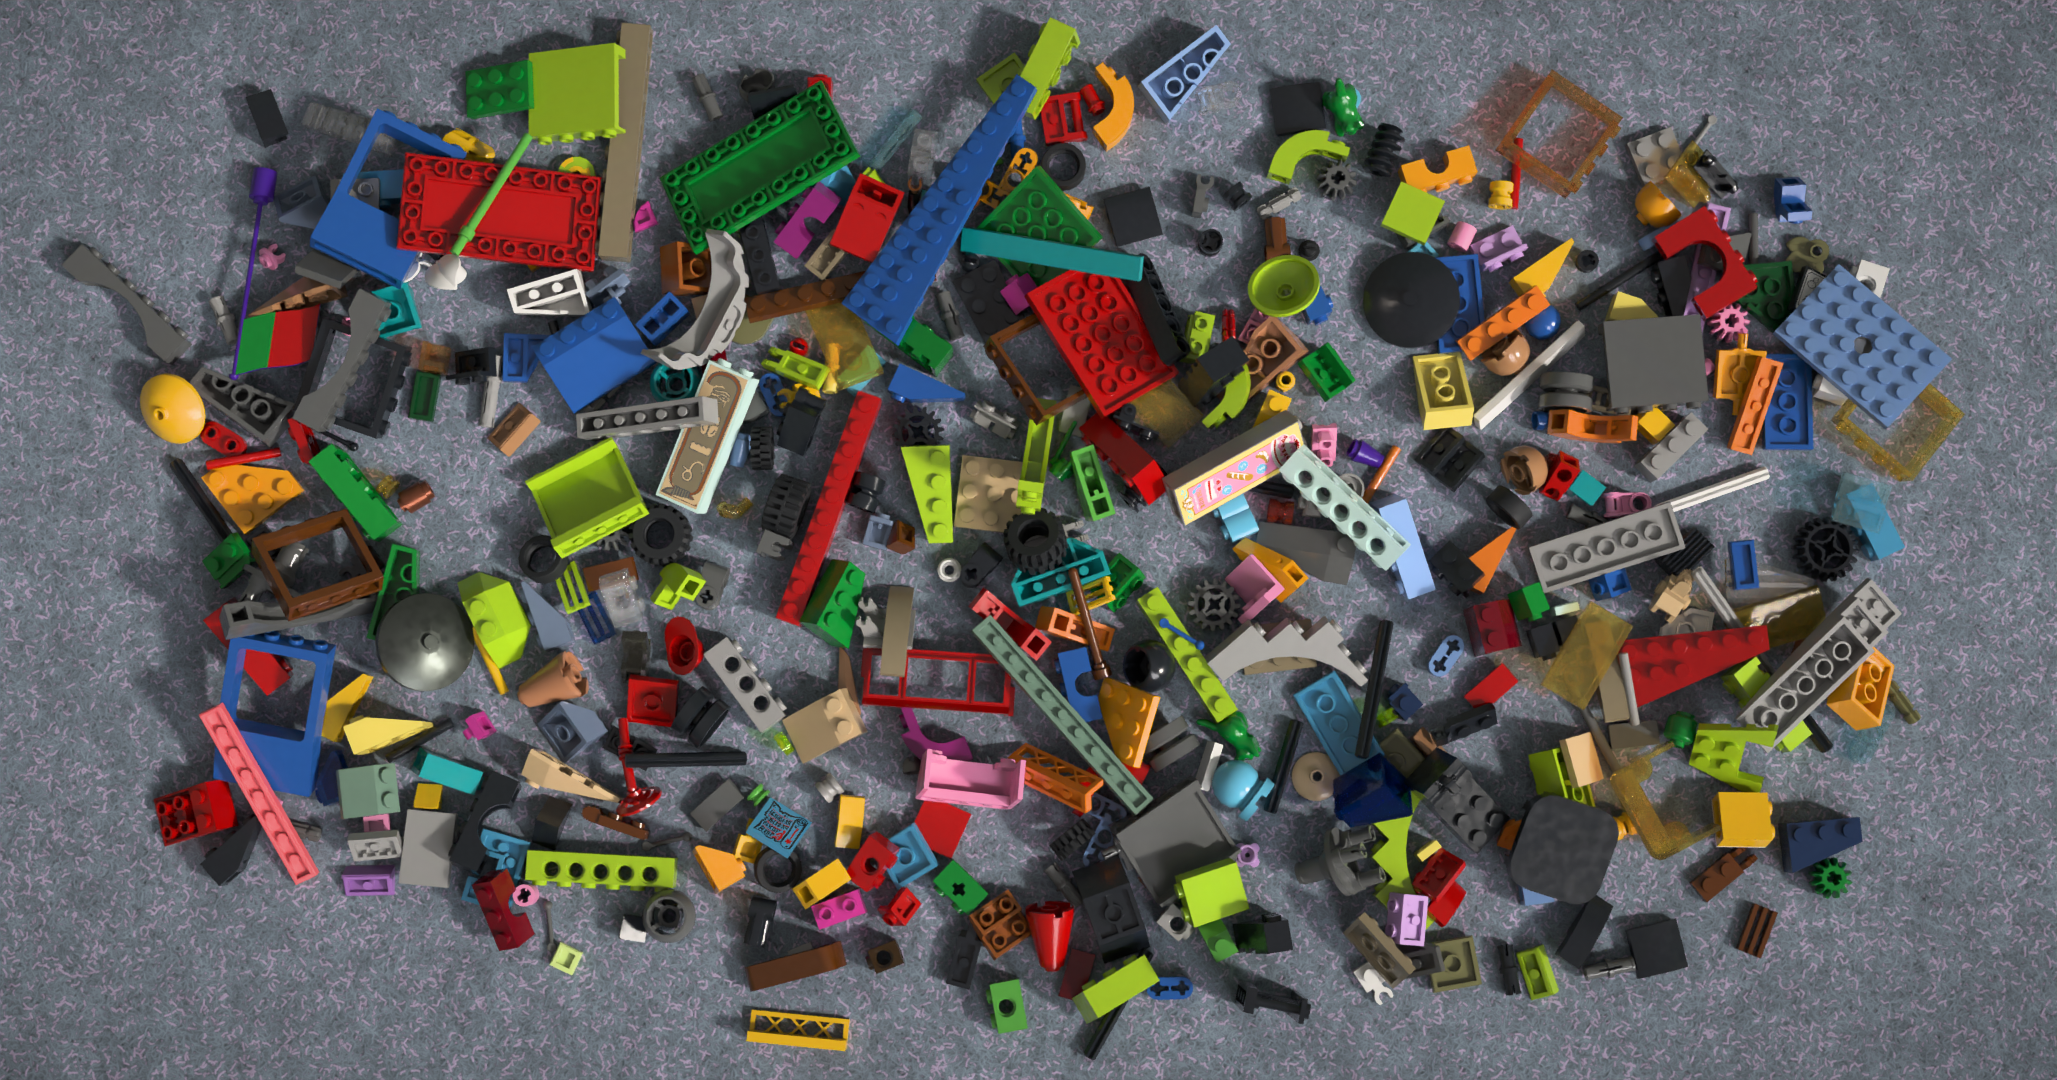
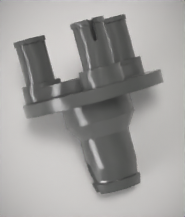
M299 542L283 546L275 560H273L292 598L301 595L293 590L292 587L296 582V571L309 551L308 548ZM245 563L242 570L250 574L251 577L248 580L249 585L240 599H238V602H258L263 593L269 592L273 594L262 571Z
M1369 825L1355 831L1346 830L1343 832L1336 827L1328 829L1324 835V850L1319 856L1295 864L1294 870L1300 884H1309L1328 879L1335 882L1338 889L1346 896L1363 891L1368 886L1384 883L1386 876L1382 867L1361 872L1357 863L1358 859L1367 858V852H1362L1366 850L1363 843L1376 840L1375 831L1372 826Z

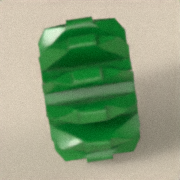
M1831 857L1830 860L1825 858L1821 860V864L1814 863L1813 867L1816 869V872L1809 871L1808 873L1815 878L1809 882L1810 885L1816 886L1814 892L1816 894L1822 893L1823 898L1827 899L1831 895L1833 898H1839L1840 892H1848L1845 884L1851 885L1853 883L1851 880H1847L1846 876L1851 875L1852 872L1844 870L1846 863H1838V859L1835 857ZM1829 874L1834 875V879H1831L1832 882L1827 881V876L1830 877Z

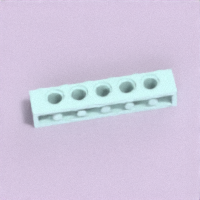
M1304 444L1279 469L1283 478L1288 483L1294 484L1306 500L1312 501L1323 516L1329 517L1341 533L1347 534L1359 550L1365 551L1377 567L1383 568L1386 571L1411 545ZM1303 471H1308L1312 476V480L1306 479ZM1321 487L1329 491L1330 497L1322 494ZM1339 504L1344 505L1348 513H1342L1339 509ZM1356 522H1362L1366 530L1359 529ZM1374 538L1382 540L1384 547L1377 546Z

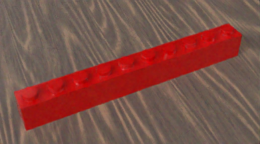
M859 390L857 392L778 609L776 619L800 628L802 626L799 620L813 596L845 508L847 496L853 486L852 483L856 471L859 469L882 406V400L879 397Z

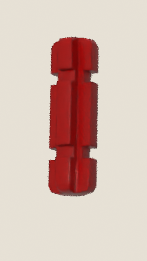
M1224 309L1222 311V342L1231 336L1234 339L1236 338L1235 312L1232 309Z

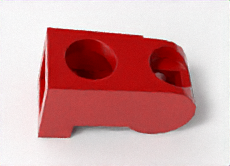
M1559 450L1555 457V462L1548 472L1545 483L1539 488V493L1558 501L1564 492L1566 493L1580 472L1579 459Z

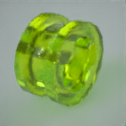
M1393 707L1377 715L1376 720L1379 721V728L1399 718L1398 715L1393 714Z

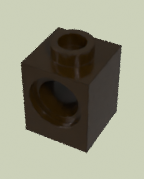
M897 939L869 949V955L865 956L869 969H875L876 974L905 962ZM882 950L888 951L891 955L890 962L887 964L880 963L877 958L878 952Z

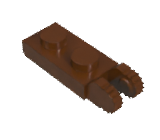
M585 806L581 813L584 817L583 819L641 840L648 839L650 830L644 829L646 824L639 821L631 820V823L621 821L623 816L612 812L605 815L602 808L595 806Z
M1735 847L1730 852L1723 854L1689 883L1703 901L1708 902L1758 859L1755 854L1747 856L1745 860L1738 864L1734 858L1743 853L1747 847Z

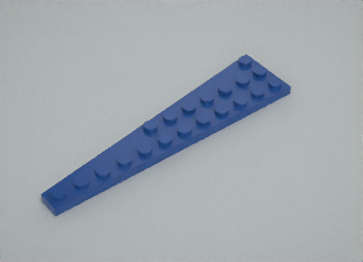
M1018 74L841 303L897 346H899L910 326L917 307H920L922 304L923 296L929 285L931 286L934 282L935 274L940 265L947 258L949 250L953 247L978 201L985 182L988 178L990 179L997 160L1002 157L1009 138L1015 133L1019 121L1022 120L1037 92L1035 86Z

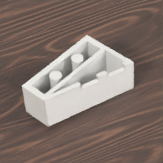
M578 269L507 289L513 311L518 315L582 317L592 311L590 300L586 295L587 290L581 271Z

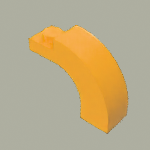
M1102 62L1095 67V75L1110 94L1113 108L1105 119L1093 127L1092 133L1107 152L1120 142L1130 127L1134 110V96L1126 76L1124 75L1119 80H1116L1118 77L1115 71L1110 66L1107 68Z

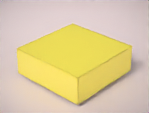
M1430 840L1417 850L1414 856L1419 862H1423L1442 846L1437 840Z

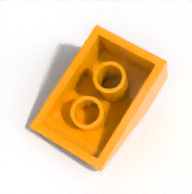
M1873 647L1875 652L1827 698L1826 705L1856 731L1881 726L1893 675L1894 665L1875 647Z

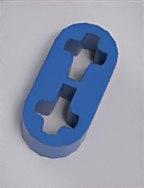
M767 373L760 379V389L772 414L780 418L785 417L782 415L783 412H780L778 409L774 410V407L777 406L774 398L779 397L782 403L787 402L786 396H777V392L784 389L783 384L777 375ZM770 378L772 381H777L774 385L776 390L774 394H772L769 387L764 388L767 385L766 380Z
M1185 976L1158 977L1160 980L1159 984L1161 986H1168V990H1161L1160 995H1155V992L1150 990V987L1146 989L1148 995L1155 1000L1185 999L1192 994L1193 984ZM1179 981H1184V984L1188 985L1189 989L1184 990V994H1180L1179 990H1171V986H1177L1180 983Z

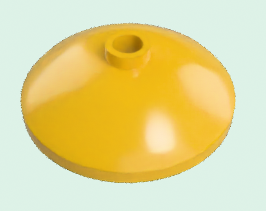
M163 373L150 378L144 384L140 394V408L147 425L157 436L170 443L183 444L195 439L201 433L205 424V409L200 395L188 381L174 374Z

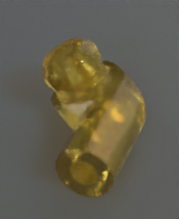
M747 497L742 499L737 505L727 504L726 501H722L717 505V511L723 518L739 519L754 504Z

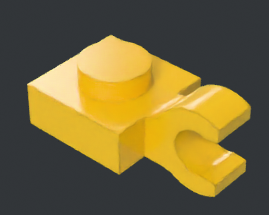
M748 819L746 831L754 819ZM739 833L732 854L736 859L740 857L742 861L754 864L755 858L761 852L763 843L747 833L746 835Z

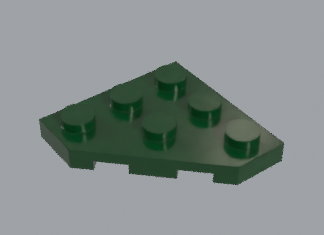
M1792 261L1744 265L1747 271L1751 270L1758 281L1756 283L1757 288L1736 302L1771 333H1774L1792 313L1787 310L1795 289Z

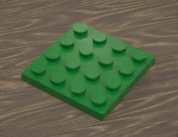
M1040 165L1036 166L977 227L979 229L1087 247H1094L1103 238ZM997 257L1013 276L1017 274L1021 277L1028 273L1037 287L1069 271V269Z

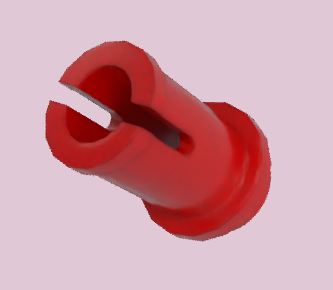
M1088 84L1080 89L1079 92L1089 107V113L1097 116L1105 111V102L1100 100L1092 84Z

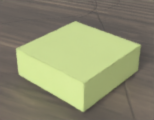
M560 942L549 965L573 975L583 952Z

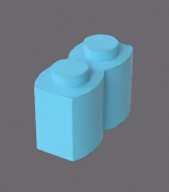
M1244 494L1212 511L1214 517H1219L1223 526L1220 527V531L1224 539H1229L1231 544L1259 531Z

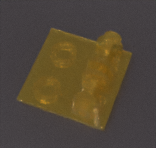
M1693 140L1664 178L1692 208H1695L1698 202L1706 203L1711 199L1708 190L1710 187L1692 168L1704 153Z

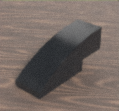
M1598 895L1586 902L1567 930V935L1555 952V955L1574 968L1580 969L1600 936L1614 906Z

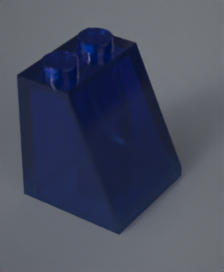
M1381 753L1376 754L1333 780L1334 813L1340 821L1343 820L1351 828L1413 815L1411 790L1403 783L1407 778Z

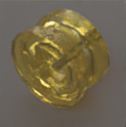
M389 474L378 484L376 491L383 493V497L388 499L398 489L400 482L398 480L393 481V476Z

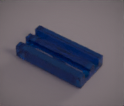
M593 591L588 595L589 600L594 599L608 627L609 633H605L592 605L587 606V609L601 637L597 638L584 609L578 610V613L594 645H597L617 635V632L597 592Z

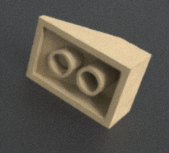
M847 688L839 689L782 720L802 764L868 732Z

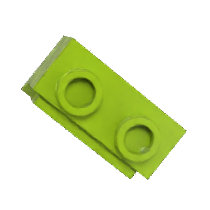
M1195 311L1193 315H1188L1184 334L1191 352L1179 362L1193 364L1198 357L1208 352L1215 315Z

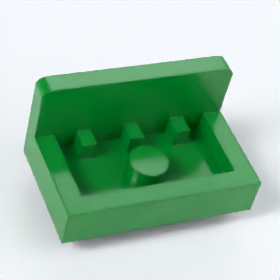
M1328 342L1297 363L1325 402L1355 382L1351 371L1345 366L1336 350Z

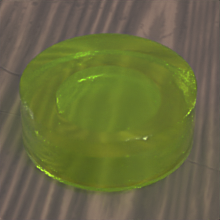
M783 732L773 736L787 756L794 752L795 748Z

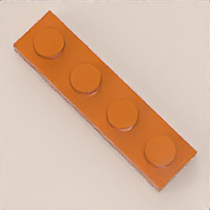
M1534 285L1457 339L1456 342L1468 360L1471 361L1546 309L1550 304L1539 287Z
M1761 356L1757 357L1726 448L1749 455L1753 454L1783 366L1782 362Z

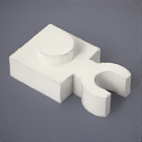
M1368 961L1352 971L1366 993L1373 989L1374 1000L1379 1005L1383 1004L1379 998L1381 992H1386L1390 998L1393 997L1392 991L1382 985L1385 980Z

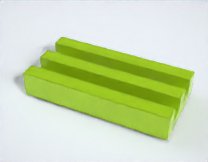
M571 561L563 574L574 606L571 607L562 578L560 577L555 580L568 614L591 605L577 563ZM573 570L583 599L582 603H579L569 571Z

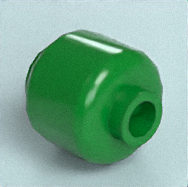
M1676 711V714L1669 715L1663 735L1670 741V746L1683 749L1684 745L1694 744L1699 723L1695 720L1694 715L1683 711Z

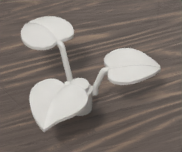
M420 252L404 283L412 280L418 274L420 265L424 264L429 267L425 272V282L429 286L443 290H457V284L465 279L467 272L461 266L460 258L457 255H444L435 262L436 264H432L425 259H421L422 252Z

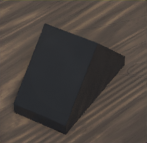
M549 796L535 820L532 842L555 850L573 804Z

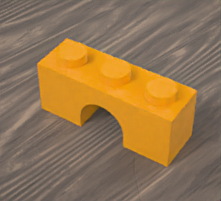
M1468 145L1445 153L1443 156L1445 171L1443 173L1436 174L1430 172L1426 167L1424 159L1401 165L1398 169L1400 181L1427 193V191L1434 189L1436 192L1447 190L1450 188L1449 185L1458 183L1459 186L1468 184L1473 181L1472 178L1475 177L1478 171Z

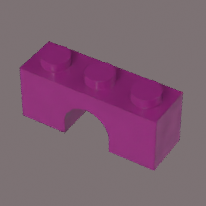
M817 182L814 187L811 186L805 190L801 196L805 200L801 205L796 203L788 213L791 216L790 220L787 223L782 221L775 231L778 236L774 243L796 259L815 235L806 227L804 218L814 217L824 224L842 199L821 182Z

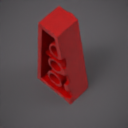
M1096 413L1078 428L1084 436L1081 440L1085 446L1093 444L1097 457L1102 462L1106 461L1110 469L1116 475L1119 474L1123 481L1148 505L1152 504L1166 492L1162 480L1165 476L1155 459L1108 416L1101 419L1098 413Z
M233 597L223 605L237 603L238 601ZM222 605L203 621L229 650L230 639L225 640L219 619L223 608ZM246 649L243 668L267 696L294 675L292 665L285 658L282 659L280 655Z

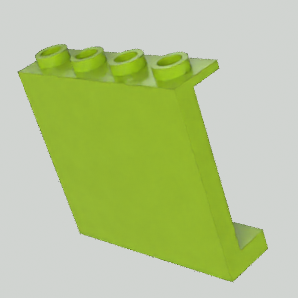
M616 43L529 53V61L533 65L534 109H529V134L534 140L538 141V144L551 145L552 141L571 143L574 142V139L579 138L590 141L595 140L597 136L615 138L617 134L626 133V130L619 126V59H626V50Z
M612 437L602 440L584 451L578 452L575 456L559 462L525 481L532 491L552 539L550 541L561 558L649 514L624 457Z

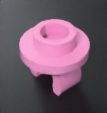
M277 244L270 245L268 249L264 247L259 250L260 256L258 258L263 267L275 270L278 268V264L285 261V253L279 256L273 254L277 251Z

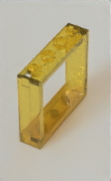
M1929 383L1917 397L1942 417V420L1905 467L1848 419L1857 407L1850 399L1846 400L1831 421L1837 425L1836 429L1840 433L1848 435L1854 440L1853 443L1856 447L1867 451L1876 464L1888 469L1893 479L1903 482L1915 479L1965 413Z

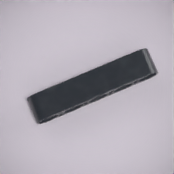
M1140 253L1138 255L1144 256L1141 281L1125 280L1160 359L1167 366H1173L1190 354L1191 349L1151 259L1146 254Z

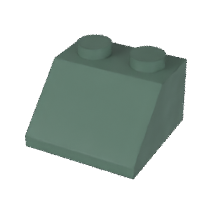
M395 763L336 770L341 819L400 812Z

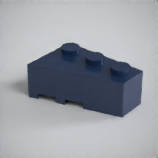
M1860 817L1778 823L1783 871L1786 873H1794L1863 842Z

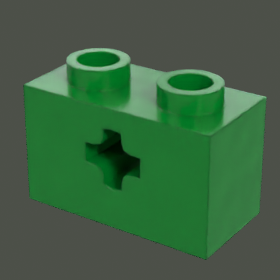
M954 859L933 880L936 884L933 888L943 898L947 895L954 902L951 906L960 915L964 912L969 915L989 894ZM963 883L965 885L963 890L966 893L964 895L961 893L954 894L955 887L953 884L959 885Z

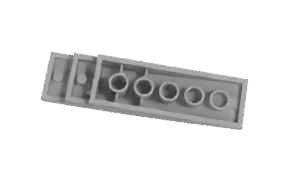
M1866 578L1785 660L1738 713L1735 719L1742 727H1746V724H1756L1757 727H1768L1769 724L1779 725L1773 747L1760 745L1766 753H1769L1875 652L1873 647L1889 633L1886 629L1902 613L1872 579Z

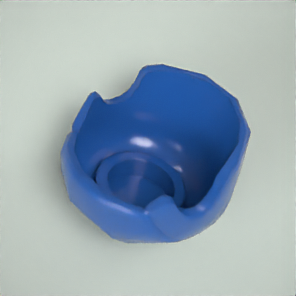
M1550 305L1524 323V326L1530 336L1538 340L1550 339L1558 333L1561 317L1558 310Z

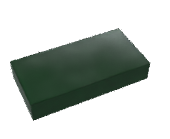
M416 371L408 414L409 419L427 422L434 421L441 382L440 374Z

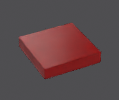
M631 674L628 682V722L671 727L677 716L679 680Z
M924 801L914 822L930 849L951 859L972 814L948 803Z

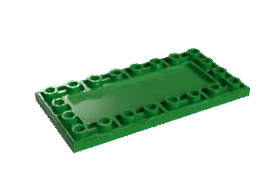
M820 80L660 177V181L692 251L697 255L709 248L705 235L707 229L725 231L730 235L861 156L824 83Z

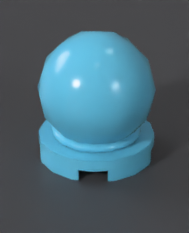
M1229 760L1216 769L1211 783L1214 795L1220 803L1229 808H1239L1240 813L1238 817L1245 821H1248L1258 809V806L1255 805L1260 797H1267L1275 785L1268 777L1264 781L1259 780L1258 773L1252 765L1241 760Z

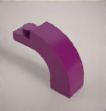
M901 708L903 714L899 715L903 728L908 727L910 730L902 734L901 737L907 747L917 757L922 759L924 752L927 749L942 751V755L951 760L971 761L974 759L965 736L947 743L933 742L922 733L913 709Z

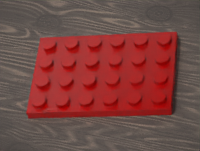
M1069 270L1024 296L1101 419L1179 374L1175 365L1167 366L1160 359L1138 307L1120 278Z

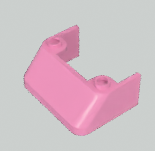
M927 749L922 755L915 798L932 802L994 809H1012L1023 799L1026 760H1020L1016 764L1013 759L1003 758L998 763L985 764L947 759L946 756L942 755V751Z

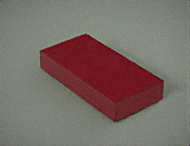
M1074 948L1071 949L1058 996L1072 1000L1073 997L1084 991L1082 986L1088 983L1095 954Z

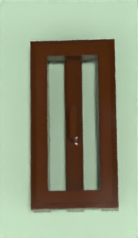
M1752 903L1736 949L1761 958L1778 912ZM1757 911H1761L1748 948L1744 946ZM1768 914L1769 916L1765 924L1763 933L1761 935L1760 941L1758 943L1756 951H1753L1757 939L1759 937L1760 931L1762 929L1763 923L1765 921L1766 915Z

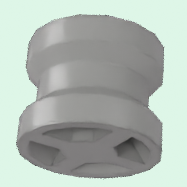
M830 772L826 775L825 780L814 784L828 803L833 801L834 796L844 792L842 786Z

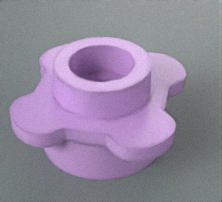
M1239 843L1236 845L1242 850L1235 860L1238 867L1251 865L1255 868L1259 865L1258 852L1260 847L1258 844L1244 845ZM1249 853L1250 857L1247 858L1245 854Z

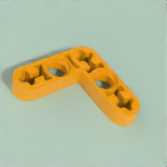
M1030 148L1020 149L1014 156L999 185L987 179L985 183L989 186V192L985 196L980 195V201L995 209L1000 204V201L996 198H992V202L988 200L993 195L994 188L998 189L995 193L996 195L1003 197L1006 194L1008 196L1016 188L1009 184V176L1012 173H1018L1022 182L1037 164L1038 157L1036 152ZM1029 152L1031 154L1029 158L1032 159V162L1026 163L1023 167L1024 170H1027V173L1024 174L1021 170L1014 169L1015 164L1018 167L1021 166L1023 159L1020 158L1021 155H1026Z

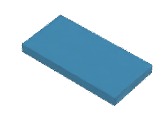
M1336 670L1293 694L1342 779L1385 755L1373 734L1369 758L1361 759L1355 756L1362 714Z

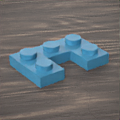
M483 828L481 834L482 844L488 849L490 857L499 859L496 870L507 868L515 888L518 887L527 860V850H530L532 842ZM468 876L461 900L480 905L472 888V884L480 878ZM513 893L511 894V896H510V898H509V909H510V911H511L512 904H513V901H514V900H513Z

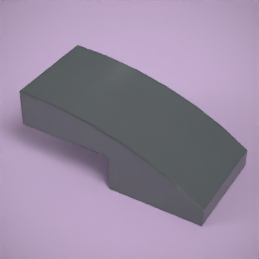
M729 778L690 814L707 832L746 796Z

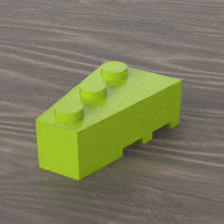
M1133 955L1123 961L1124 967L1117 971L1113 967L1102 974L1104 979L1096 983L1093 979L1082 986L1084 991L1073 997L1072 1000L1086 1024L1098 1019L1160 981L1145 955L1139 958Z

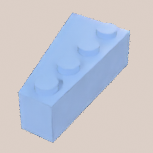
M1392 494L1368 503L1370 507L1411 544L1390 566V570L1395 573L1397 578L1395 586L1399 595L1403 594L1405 598L1411 599L1436 590L1406 498Z

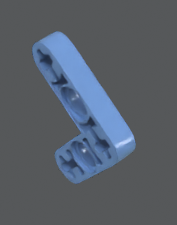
M1094 792L1092 797H1097L1101 802V806L1097 811L1089 810L1087 813L1100 819V822L1095 830L1096 834L1092 836L1083 854L1085 866H1088L1090 861L1087 855H1093L1096 848L1091 847L1093 842L1102 848H1108L1113 845V836L1107 844H1101L1097 838L1101 830H1108L1111 833L1108 825L1113 823L1111 821L1112 816L1107 813L1104 814V817L1099 816L1104 809L1105 802L1110 803L1107 808L1112 811L1119 808V814L1122 815V818L1127 816L1124 807ZM1101 851L1098 854L1100 861L1104 860Z

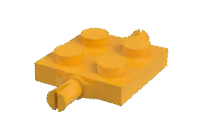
M1738 333L1736 348L1730 350L1716 349L1713 397L1732 400V415H1738L1757 357L1766 358L1767 353L1765 350L1747 348V333Z

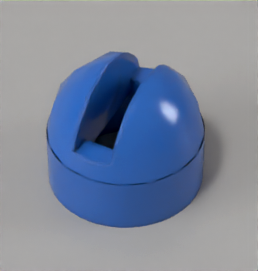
M1534 411L1531 417L1532 428L1534 430H1545L1548 428L1549 414L1543 411Z

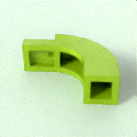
M1310 130L1298 133L1279 147L1272 159L1266 178L1289 185L1296 164L1304 157L1321 155L1345 162L1350 147L1345 146V143L1338 140L1328 141L1330 134L1328 131Z
M1247 364L1243 366L1245 370L1235 377L1232 383L1226 386L1225 396L1221 403L1202 421L1207 428H1219L1226 422L1227 418L1225 416L1227 414L1232 419H1236L1245 408L1251 388Z

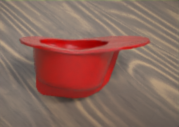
M680 616L672 618L665 628L668 665L677 675H686L702 662L705 652L704 645L697 638L694 625L690 620Z

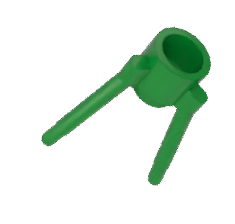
M1077 421L1072 422L1055 456L1049 461L1052 466L1048 470L1061 482L1066 478L1069 479L1074 474L1072 461L1068 462L1064 457L1061 460L1059 458L1077 425Z

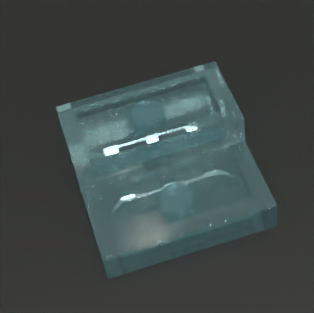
M1843 472L1836 492L1831 520L1879 534L1887 513L1885 506L1892 485Z

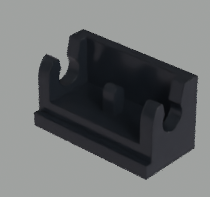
M269 89L247 96L246 100L264 147L266 148L286 140L288 131L272 90Z

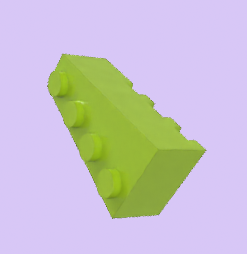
M1051 17L1047 23L1044 22L1039 31L1040 38L1037 44L1031 46L1026 66L1022 65L1018 72L1020 77L1037 89L1033 100L1024 114L1033 120H1036L1050 96L1048 88L1050 86L1054 87L1059 81L1061 66H1067L1070 62L1072 47L1077 49L1081 43L1075 28Z
M950 444L901 446L928 543H953Z

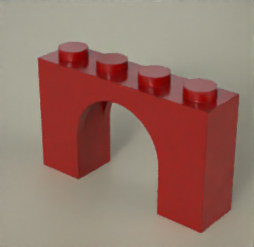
M1706 206L1698 209L1652 239L1664 260L1694 244L1710 246L1720 255L1723 262V273L1719 282L1691 300L1703 321L1757 288L1756 283L1758 282L1754 273L1751 270L1747 271L1744 267V258L1737 249L1733 250L1729 243L1731 238L1724 229L1720 230L1716 223L1718 218L1713 210H1707Z

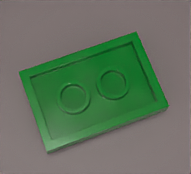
M523 60L465 71L468 118L473 120L534 109L533 65L531 61Z

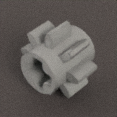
M1302 496L1298 498L1297 509L1303 510L1302 516L1320 518L1321 513L1312 501H1308Z

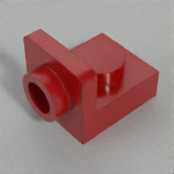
M901 887L888 906H880L877 910L882 915V919L886 924L890 926H906L921 903L907 887Z

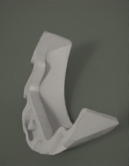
M707 229L705 232L711 254V281L704 307L697 320L675 342L657 349H643L642 355L671 369L683 370L707 364L710 358L717 353H722L735 336L736 329L740 327L747 304L744 302L745 287L749 288V278L744 269L741 256L744 252L741 245L725 231Z

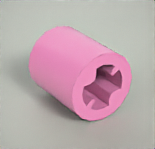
M1458 221L1447 242L1448 246L1459 252L1466 253L1476 234V228L1468 223Z
M529 883L519 885L513 893L515 903L523 907L533 905L539 899L538 888ZM524 889L531 892V895L528 896V902L527 899H522L521 896L524 894Z

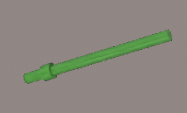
M523 134L470 220L458 232L459 237L450 250L452 254L459 256L466 243L471 242L476 234L474 232L533 139L530 134Z

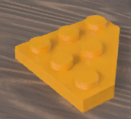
M233 465L212 469L201 477L245 535L249 534L305 491L293 474L287 470Z
M1107 677L1103 679L1098 701L1114 754L1121 762L1140 768L1160 697L1114 678Z

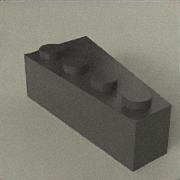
M204 367L189 382L196 389L201 399L269 448L275 444L288 428L289 423L287 420L292 418L296 412L293 410L295 403L285 401L245 383L231 380L227 376Z

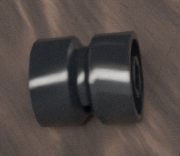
M856 471L852 483L855 488L849 491L845 503L862 511L875 514L879 503L877 495L882 494L886 481L876 476Z

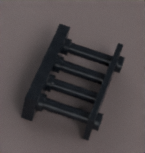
M1239 979L1234 1004L1242 1012L1253 1014L1254 1008L1263 1007L1288 1012L1287 1015L1293 1020L1303 1024L1304 1019L1309 1018L1311 1004L1307 1003L1308 999L1297 991L1292 990L1290 998L1259 992L1258 988L1249 981Z

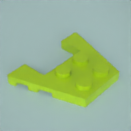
M1699 723L1689 765L1742 792H1760L1764 777L1738 771L1745 744L1748 741L1773 747L1779 725L1769 724L1768 727H1757L1756 724H1746V727H1732L1731 724Z

